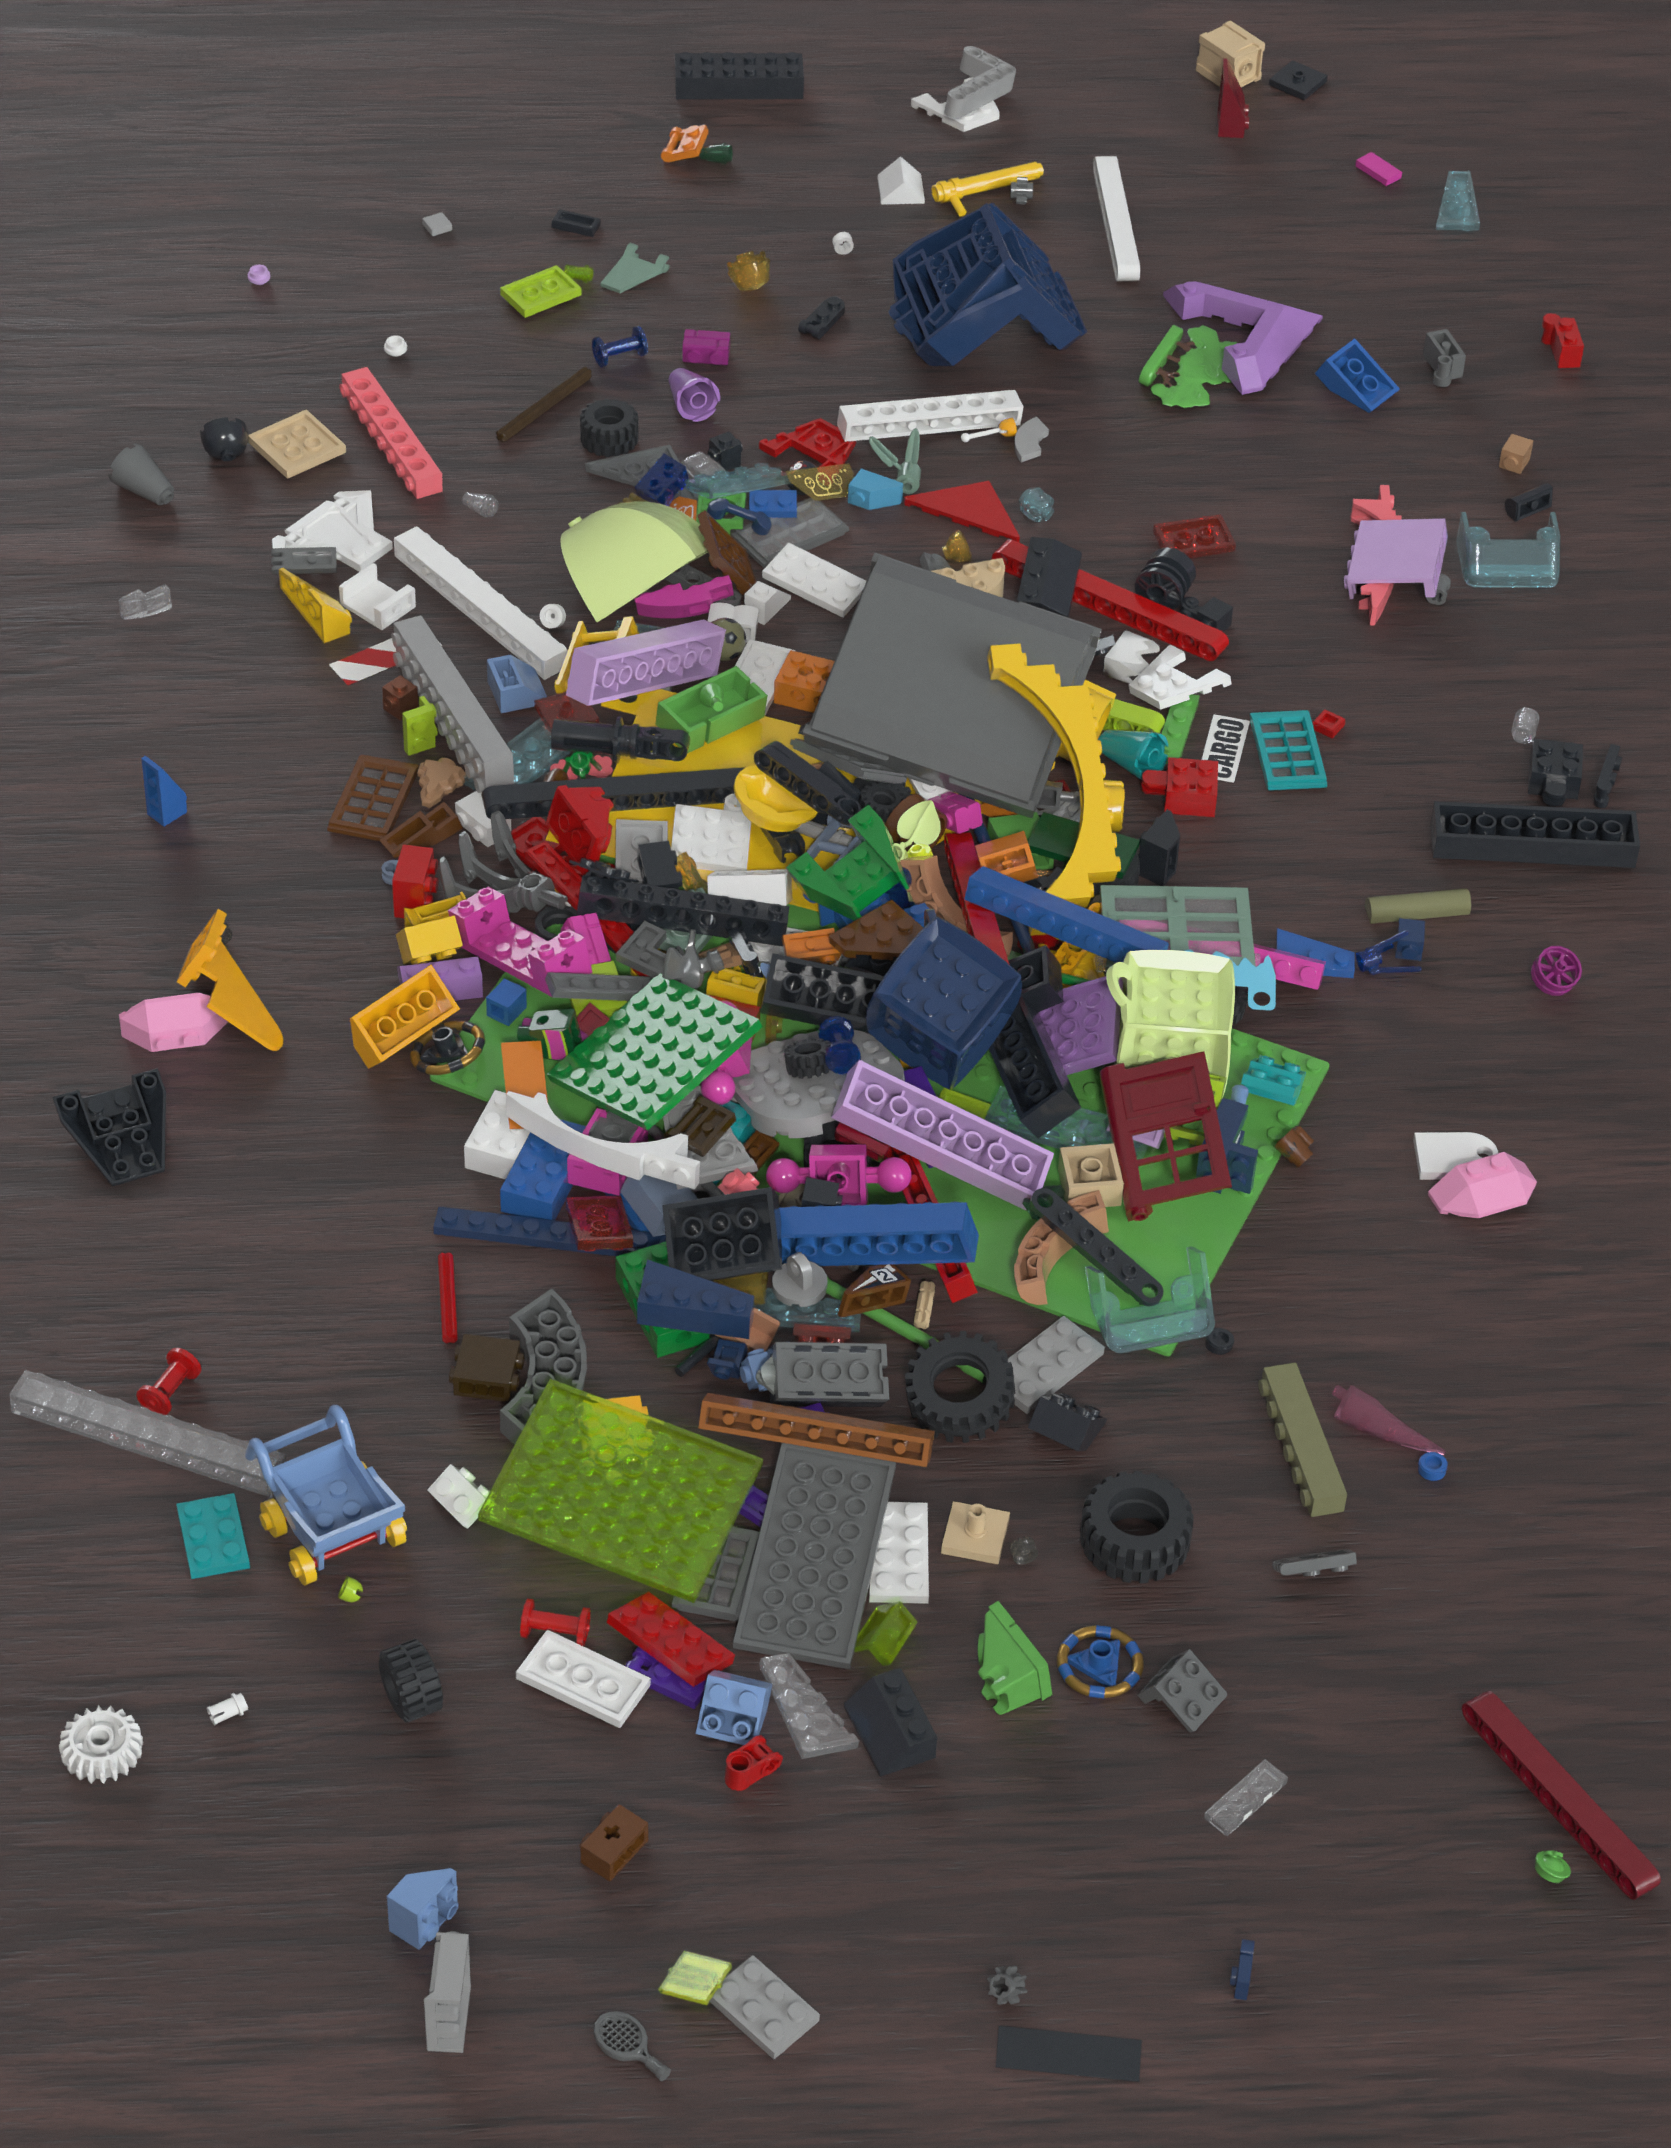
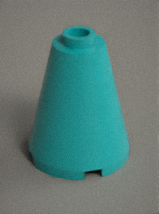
M1106 730L1098 738L1101 741L1102 754L1140 780H1142V775L1146 770L1162 771L1167 761L1168 755L1164 754L1165 746L1168 747V741L1160 733Z

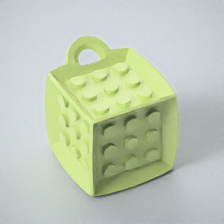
M1141 950L1129 951L1125 956L1124 963L1117 962L1108 968L1106 972L1108 988L1115 1001L1121 1007L1118 1054L1114 1065L1124 1063L1125 1068L1130 1069L1205 1051L1209 1073L1227 1077L1228 1079L1231 1029L1235 1004V978L1231 959L1187 951ZM1120 977L1123 981V990H1121L1118 982Z

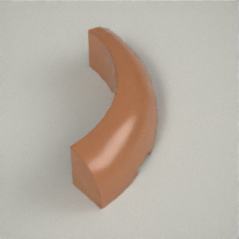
M937 855L900 860L909 886L907 892H910L915 905L925 903L929 909L935 910L937 917L967 933L962 911L948 893L942 880ZM1000 931L1008 958L1013 943V932Z
M1099 1190L1078 1196L1067 1202L1102 1234L1109 1232L1106 1207ZM1042 1218L1031 1227L1018 1248L1019 1254L1016 1263L1014 1264L1015 1282L1019 1295L1027 1303L1034 1305L1047 1304L1046 1282L1056 1262L1073 1248L1046 1225Z

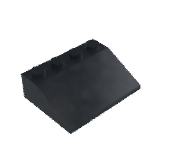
M772 1187L662 1205L669 1267L709 1281L782 1269L779 1199Z

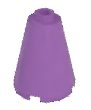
M684 368L675 369L670 374L669 385L677 411L683 418L698 422L707 419L715 412L717 402L720 401V393L713 381Z

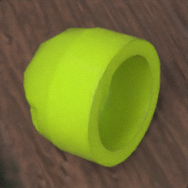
M347 1576L341 1586L338 1598L351 1603L358 1601L361 1597L356 1595V1591L363 1592L361 1583Z

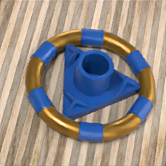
M1088 1626L1074 1631L1061 1643L1057 1653V1667L1064 1682L1075 1691L1094 1698H1111L1131 1690L1140 1680L1144 1667L1142 1652L1137 1643L1124 1632L1109 1626ZM1095 1636L1114 1639L1110 1642L1096 1640L1089 1649L1068 1655L1075 1645L1085 1638ZM1121 1643L1132 1658L1133 1666L1125 1679L1116 1685ZM1069 1664L1105 1687L1088 1685L1081 1682L1075 1677Z

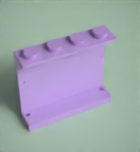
M1445 519L1360 521L1359 530H1355L1354 534L1355 545L1351 546L1352 560H1348V575L1344 576V587L1349 590L1350 599H1353L1354 594L1357 592V584L1424 582L1425 596L1435 597L1448 539Z

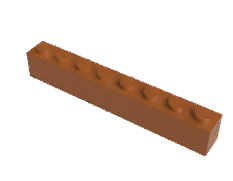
M707 1393L702 1400L698 1427L699 1429L927 1467L931 1459L935 1432Z

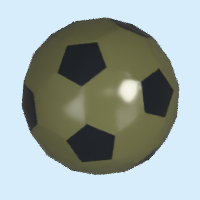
M726 617L712 621V624L726 629L720 661H729L737 658L743 652L746 644V633L741 624L734 619Z

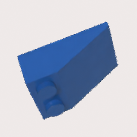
M1353 339L1329 357L1315 372L1316 376L1330 391L1368 413L1372 412L1400 390L1356 339Z

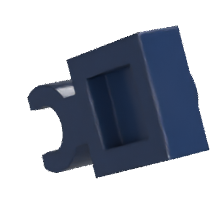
M1242 1939L1238 1967L1232 1966L1230 1985L1236 1986L1234 1999L1247 2000L1255 1941Z

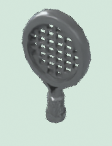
M613 2011L599 2016L594 2024V2038L603 2053L620 2061H641L660 2081H664L669 2076L671 2069L648 2053V2036L644 2026L638 2019L627 2013Z

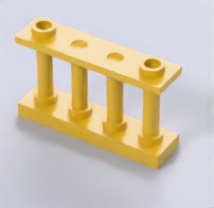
M624 617L618 630L592 633L587 632L583 621H578L558 679L555 680L554 685L555 691L559 694L563 704L568 703L569 700L566 692L574 648L587 646L591 642L609 641L639 634L633 617Z

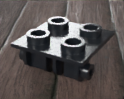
M581 858L580 862L569 860V863L588 869L589 871L585 876L639 883V880L630 877L631 872L619 868L613 869L610 867V864L601 861H592L586 858Z

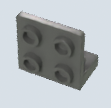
M1189 1649L1171 1657L1137 1696L1144 1704L1155 1699L1158 1702L1162 1700L1191 1733L1196 1731L1226 1698L1227 1692Z

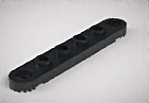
M1040 1188L1033 1193L1029 1204L1031 1211H1034V1214L1042 1218L1046 1225L1126 1294H1130L1136 1299L1139 1305L1151 1308L1161 1301L1164 1294L1162 1285L1055 1192L1048 1188ZM1039 1197L1047 1198L1046 1200L1051 1202V1206L1048 1208L1042 1207L1038 1204L1037 1199ZM1144 1287L1152 1288L1151 1290H1154L1153 1292L1156 1297H1146L1142 1289Z

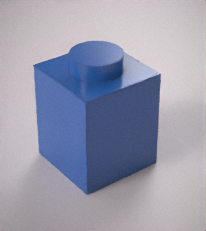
M504 978L486 997L487 1016L509 1026L527 1008L526 989Z

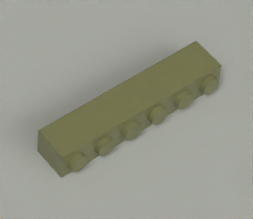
M1297 1363L1264 1367L1262 1380L1258 1382L1259 1392L1262 1397L1265 1396L1269 1418L1274 1419L1276 1437L1278 1440H1282L1284 1445V1458L1292 1466V1479L1294 1484L1299 1485L1300 1499L1303 1507L1307 1506L1311 1517L1344 1512L1347 1492Z

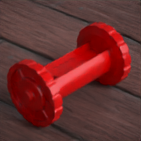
M172 1348L166 1356L169 1366L153 1386L143 1385L137 1391L136 1397L138 1402L146 1411L159 1417L168 1415L172 1409L169 1400L171 1395L185 1378L195 1379L201 1373V1365L196 1357L184 1349Z
M527 1598L521 1616L520 1636L528 1638L532 1628L576 1635L577 1644L584 1647L588 1631L590 1630L591 1609L583 1607L580 1617L535 1610L534 1599Z

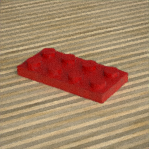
M649 1591L608 1614L607 1624L693 1687L705 1681L708 1674L712 1671H722L733 1664L735 1654Z

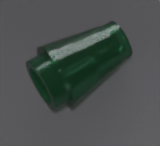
M725 142L702 147L700 159L721 164L732 162V145H727Z

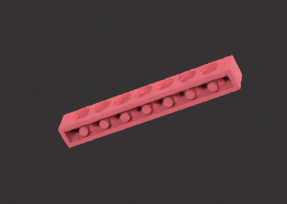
M368 367L343 373L342 384H340L342 396L348 399L351 409L357 412L360 422L366 425L370 437L375 438L379 450L384 451L389 464H393L398 477H402L407 490L411 491L416 499L443 492L442 472Z

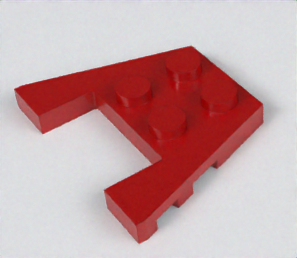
M822 418L797 426L794 432L776 434V438L770 441L766 438L759 441V449L773 457H777L791 446L819 461L822 465L817 468L818 472L824 473L829 477L831 486L833 484L832 475L839 474V470L842 469L856 445V441L845 442L839 428ZM823 474L819 475L818 481L823 484L822 480H824V485L829 487L828 478Z

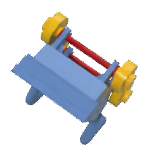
M339 1405L330 1406L325 1418L263 1443L258 1438H252L249 1441L245 1458L249 1461L258 1459L263 1477L276 1500L271 1498L260 1504L262 1514L259 1517L261 1524L266 1531L269 1530L271 1535L277 1538L287 1533L286 1521H288L294 1534L304 1545L290 1550L291 1561L289 1562L293 1576L298 1578L303 1585L317 1581L315 1568L318 1571L324 1569V1560L377 1538L379 1545L385 1543L386 1538L392 1547L406 1542L405 1531H407V1526L403 1519L405 1505L378 1476L372 1466L367 1468L365 1463L360 1461L356 1455L355 1439L348 1418ZM337 1423L342 1439L275 1467L272 1466L268 1453L334 1427Z

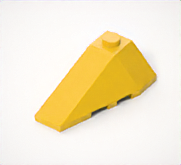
M285 568L279 569L280 588L324 643L350 634L352 617L347 609H344L337 600Z

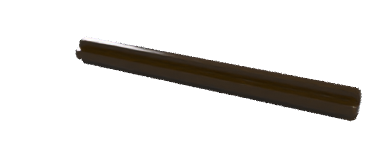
M582 367L496 431L497 440L506 442L591 379V369Z

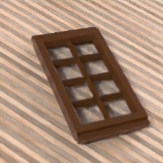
M361 754L329 820L327 831L376 841L389 834L393 830L414 783L419 765Z

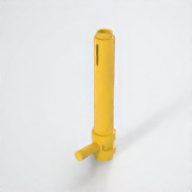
M1031 162L962 179L958 177L952 178L948 182L945 180L939 181L936 185L932 186V196L935 202H951L957 214L962 217L966 214V210L959 200L963 196L1009 186L1011 182H1017V177H1028V181L1039 179L1044 173L1041 163Z

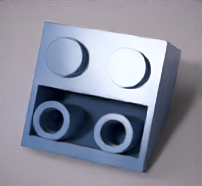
M512 655L487 659L488 684L501 713L549 704L535 668Z
M712 1671L707 1677L696 1734L740 1745L747 1744L752 1738L760 1734L767 1713L772 1683L722 1671Z
M449 1868L406 1874L387 1895L389 1931L418 1950L427 1941H432L446 1919L450 1920L458 1910L456 1871Z

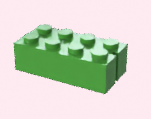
M735 666L658 702L655 724L661 729L683 730L687 732L691 739L688 754L704 746V741L709 744L765 716L768 695L754 682L750 684L751 679L740 668ZM714 683L723 689L724 699L721 711H715L714 708L706 707L701 703L699 694L705 685ZM675 743L679 748L683 747L682 745Z

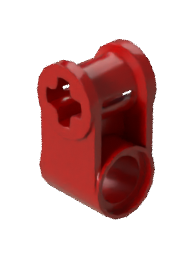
M758 1735L727 1756L725 1783L732 1790H745L761 1778L776 1771L782 1763L783 1756L779 1752H774L766 1744V1739L762 1735Z

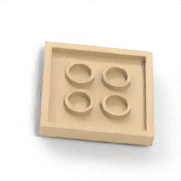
M308 410L299 412L248 435V443L287 479L346 453V445Z

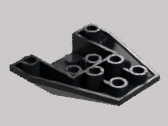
M158 1068L132 1075L131 1085L85 1098L81 1097L79 1090L53 1097L61 1124L111 1186L165 1172L166 1090Z

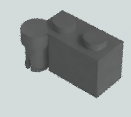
M1448 329L1426 333L1423 355L1434 370L1433 383L1439 387L1449 386L1452 379L1463 377L1466 355Z

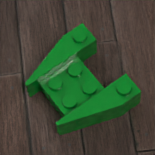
M869 805L848 820L862 843L826 871L807 852L786 867L796 885L810 900L853 921L861 918L860 911L898 882L905 890L909 889L892 836L883 820Z

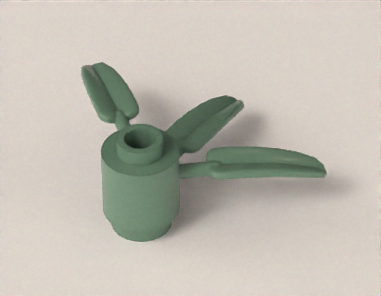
M915 428L911 431L906 448L905 462L901 465L897 463L898 458L879 440L870 436L869 443L879 458L887 466L892 467L894 465L898 469L897 479L893 480L903 483V493L912 494L916 492L920 485L921 469L917 464L920 446L918 429Z

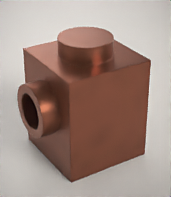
M401 675L382 687L383 709L401 721L403 719V712L418 708L417 686Z

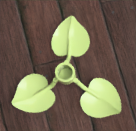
M931 800L912 806L900 817L897 832L902 838L909 839L905 843H894L900 860L908 858L905 847L910 846L913 841L915 844L930 845L938 838L941 825L935 805ZM910 892L905 894L904 903L906 908L915 905Z

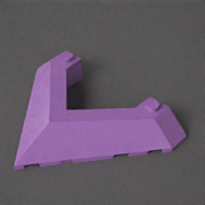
M1197 281L1175 285L1163 292L1164 298L1182 320L1199 316L1211 318L1212 315L1223 317L1224 322L1238 326L1245 323L1254 326L1245 343L1224 347L1222 370L1242 395L1263 390L1266 382L1276 375L1281 364L1287 362L1301 345L1302 340H1305L1313 331L1315 324H1319L1323 318L1322 315Z

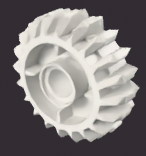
M99 1705L94 1712H90L86 1708L84 1716L75 1714L74 1722H67L66 1730L61 1731V1741L59 1744L62 1762L64 1766H67L70 1774L76 1773L79 1780L88 1777V1781L91 1784L95 1779H100L104 1784L106 1778L112 1777L116 1781L119 1773L127 1776L128 1767L136 1768L137 1759L141 1758L143 1738L138 1723H135L132 1715L126 1716L123 1709L115 1713L112 1706L106 1711H102Z

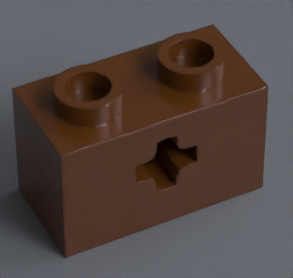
M618 1804L612 1812H607L602 1817L599 1826L592 1833L589 1832L583 1837L580 1843L581 1863L610 1882L648 1841V1822Z

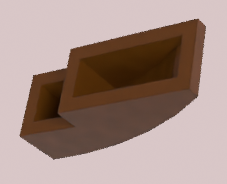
M443 802L426 815L420 810L379 841L393 858L400 856L403 845L429 848L449 838L461 830L463 826L457 815Z

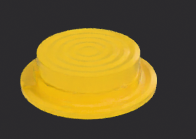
M756 764L741 770L735 779L734 793L741 805L742 812L752 823L763 829L775 832L792 831L799 828L803 823L812 820L818 814L816 810L762 772Z

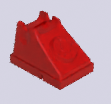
M562 785L556 789L545 825L573 861L580 862L581 858L599 861L601 854L607 851L612 834L609 813L614 804L610 799H605L601 796L605 794L601 787L568 788L566 785ZM576 865V867L579 869L582 875H585L589 871L588 869Z

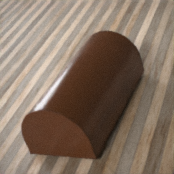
M756 1130L743 1146L749 1157L756 1163L759 1171L776 1152L780 1143ZM758 1171L751 1172L753 1177L758 1173Z

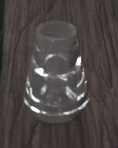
M467 492L462 500L464 506H467L483 517L494 516L499 506L498 500L491 494Z

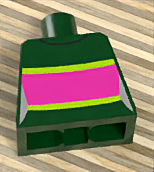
M575 1009L537 1011L533 1015L530 1026H519L517 1031L519 1042L541 1041L543 1058L562 1061L568 1054L574 1051L577 1045L583 1042Z

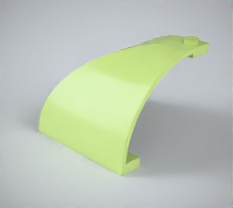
M652 502L620 503L592 513L583 520L579 516L568 524L570 528L561 535V549L567 568L596 622L603 620L679 568L708 553L703 544L705 538L698 528L700 526L698 522L679 510Z

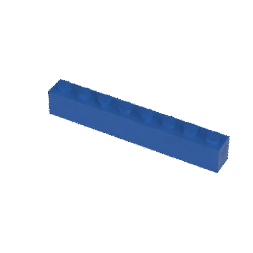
M981 867L969 877L964 900L1115 963H1124L1125 956L1129 951L1168 949L1169 943L987 867Z

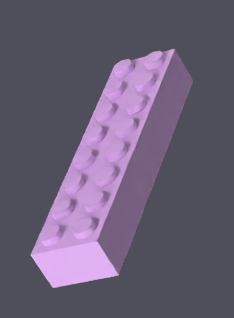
M699 620L574 648L566 696L590 706L716 676L726 629L706 620Z
M861 1060L847 1073L831 1117L1024 1210L1030 1208L1029 1204L1033 1193L1037 1189L1043 1188L1054 1155L1049 1150Z

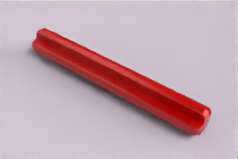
M448 1252L438 1255L442 1341L446 1344L450 1342L455 1343L458 1340L453 1255Z

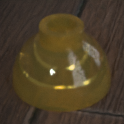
M960 530L953 532L947 539L946 545L942 546L946 559H953L957 562L971 561L972 554L964 534Z

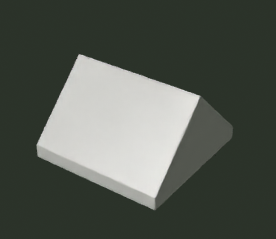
M899 157L878 174L881 204H925L921 174L902 157Z

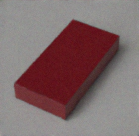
M841 1122L837 1126L835 1140L845 1145L866 1144L868 1157L880 1163L886 1159L888 1146Z

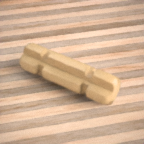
M923 1281L920 1284L914 1317V1326L916 1328L927 1329L929 1327L935 1293V1284L932 1281Z

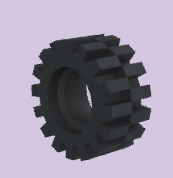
M873 781L870 782V785L866 784L864 789L861 790L859 805L861 810L869 805L885 824L892 811L906 796H903L904 792L902 790L898 791L899 787L896 785L890 787L891 783L887 782L886 785H883L882 781H878L876 785Z
M811 1038L810 1041H807V1039H803L801 1043L796 1041L793 1043L794 1045H788L784 1049L787 1073L794 1078L797 1076L799 1079H803L805 1076L812 1078L814 1075L819 1077L822 1076L821 1073L827 1074L829 1070L834 1069L833 1048L828 1040L819 1039L816 1041V1038Z

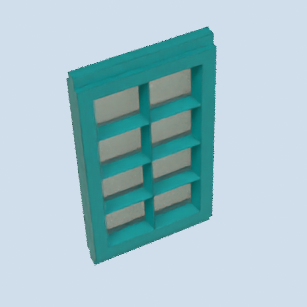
M1308 710L1250 713V723L1268 790L1327 788V777Z

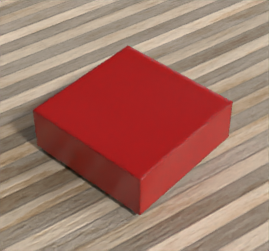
M1324 709L1312 724L1315 731L1333 739L1345 726L1346 719Z

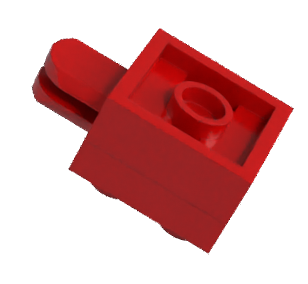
M1168 757L1167 771L1146 770L1143 773L1142 791L1145 794L1164 795V812L1168 809L1172 811V814L1215 817L1218 761Z

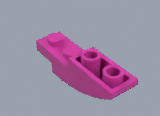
M727 575L716 577L710 582L701 585H693L686 590L682 589L680 583L667 585L658 591L644 593L634 598L638 615L653 618H684L708 613L713 602L733 596L734 593L731 579Z

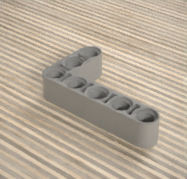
M965 47L960 70L973 77V79L948 92L944 110L945 115L950 118H961L1010 92L1013 88L1016 68L977 47Z

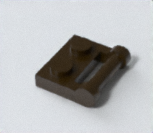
M698 1096L693 1102L694 1106L674 1128H669L664 1136L665 1138H670L680 1133L684 1134L696 1118L703 1113L684 1135H688V1150L704 1157L736 1121V1116L730 1110L702 1096Z

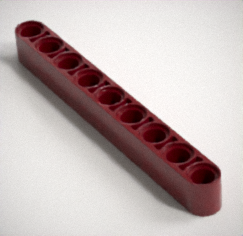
M1486 1690L1462 1705V1713L1468 1724L1628 1898L1636 1900L1660 1885L1661 1878L1655 1866L1492 1691Z

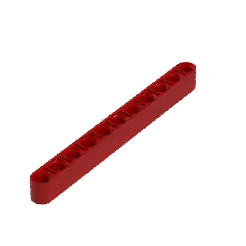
M1006 540L992 554L991 558H1003L1005 572L1022 579L1029 547L1014 540ZM1079 569L1073 602L1208 661L1217 659L1229 645V639L1224 632Z
M971 832L960 834L945 833V854L967 933L982 942L1009 964L995 913L964 900L969 877L981 868Z

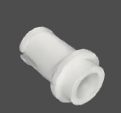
M233 1693L231 1698L207 1707V1712L211 1714L210 1719L213 1725L237 1714L242 1716L244 1715L243 1712L248 1710L246 1701L241 1693L237 1695Z

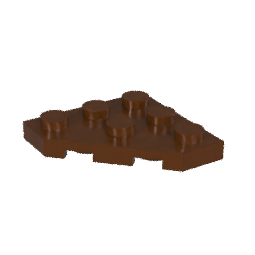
M890 900L831 934L829 941L846 958H856L857 955H872V959L893 960L894 957H899L923 927L893 900Z

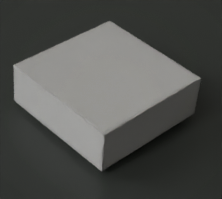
M442 212L422 218V225L432 236L452 230V223Z

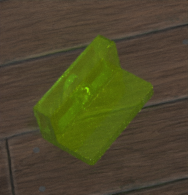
M900 1601L878 1606L859 1633L854 1652L869 1649L883 1666L890 1665L918 1622Z

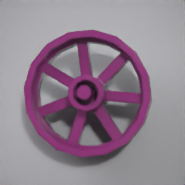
M1550 946L1544 949L1532 963L1531 968L1532 980L1536 986L1544 993L1552 996H1562L1568 993L1579 981L1582 973L1581 963L1577 956L1562 946ZM1552 956L1558 958V960L1555 962ZM1544 957L1549 965L1542 964L1541 959ZM1570 971H1571L1572 978L1569 977V976H1568L1566 973H1564V972H1570ZM1561 979L1569 985H1561Z

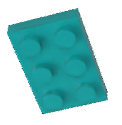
M234 1493L176 1504L191 1579L250 1568Z

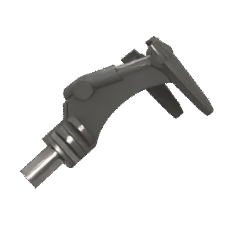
M500 811L491 814L495 853L499 861L506 858L509 859L515 869L514 873L517 878L500 875L478 861L468 833L463 831L459 835L458 842L463 874L468 884L478 876L489 884L492 889L504 894L509 915L511 912L517 913L523 907L539 912L546 904L558 909L566 907L565 902L568 898L555 892L552 879L530 871L518 858L511 831L504 815ZM441 857L439 869L445 895L444 899L458 896L460 892H463L466 899L478 893L479 890L456 883L446 858Z

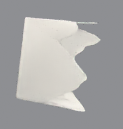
M1129 631L1123 632L1116 641V644L1113 645L1105 656L1104 676L1130 684L1133 680L1129 677L1139 675L1149 665L1141 655L1159 652V646L1153 640Z

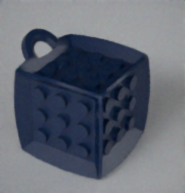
M927 909L924 911V928L896 959L868 1004L866 1011L868 1032L904 1063L912 1068L922 1066L927 1078L947 1089H953L984 1056L1015 1010L1022 992L1021 975L982 942L955 925L937 917L934 909Z

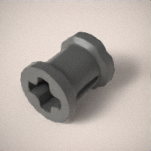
M1440 574L1436 596L1426 597L1428 602L1436 605L1446 602V591L1451 586V580L1448 576Z

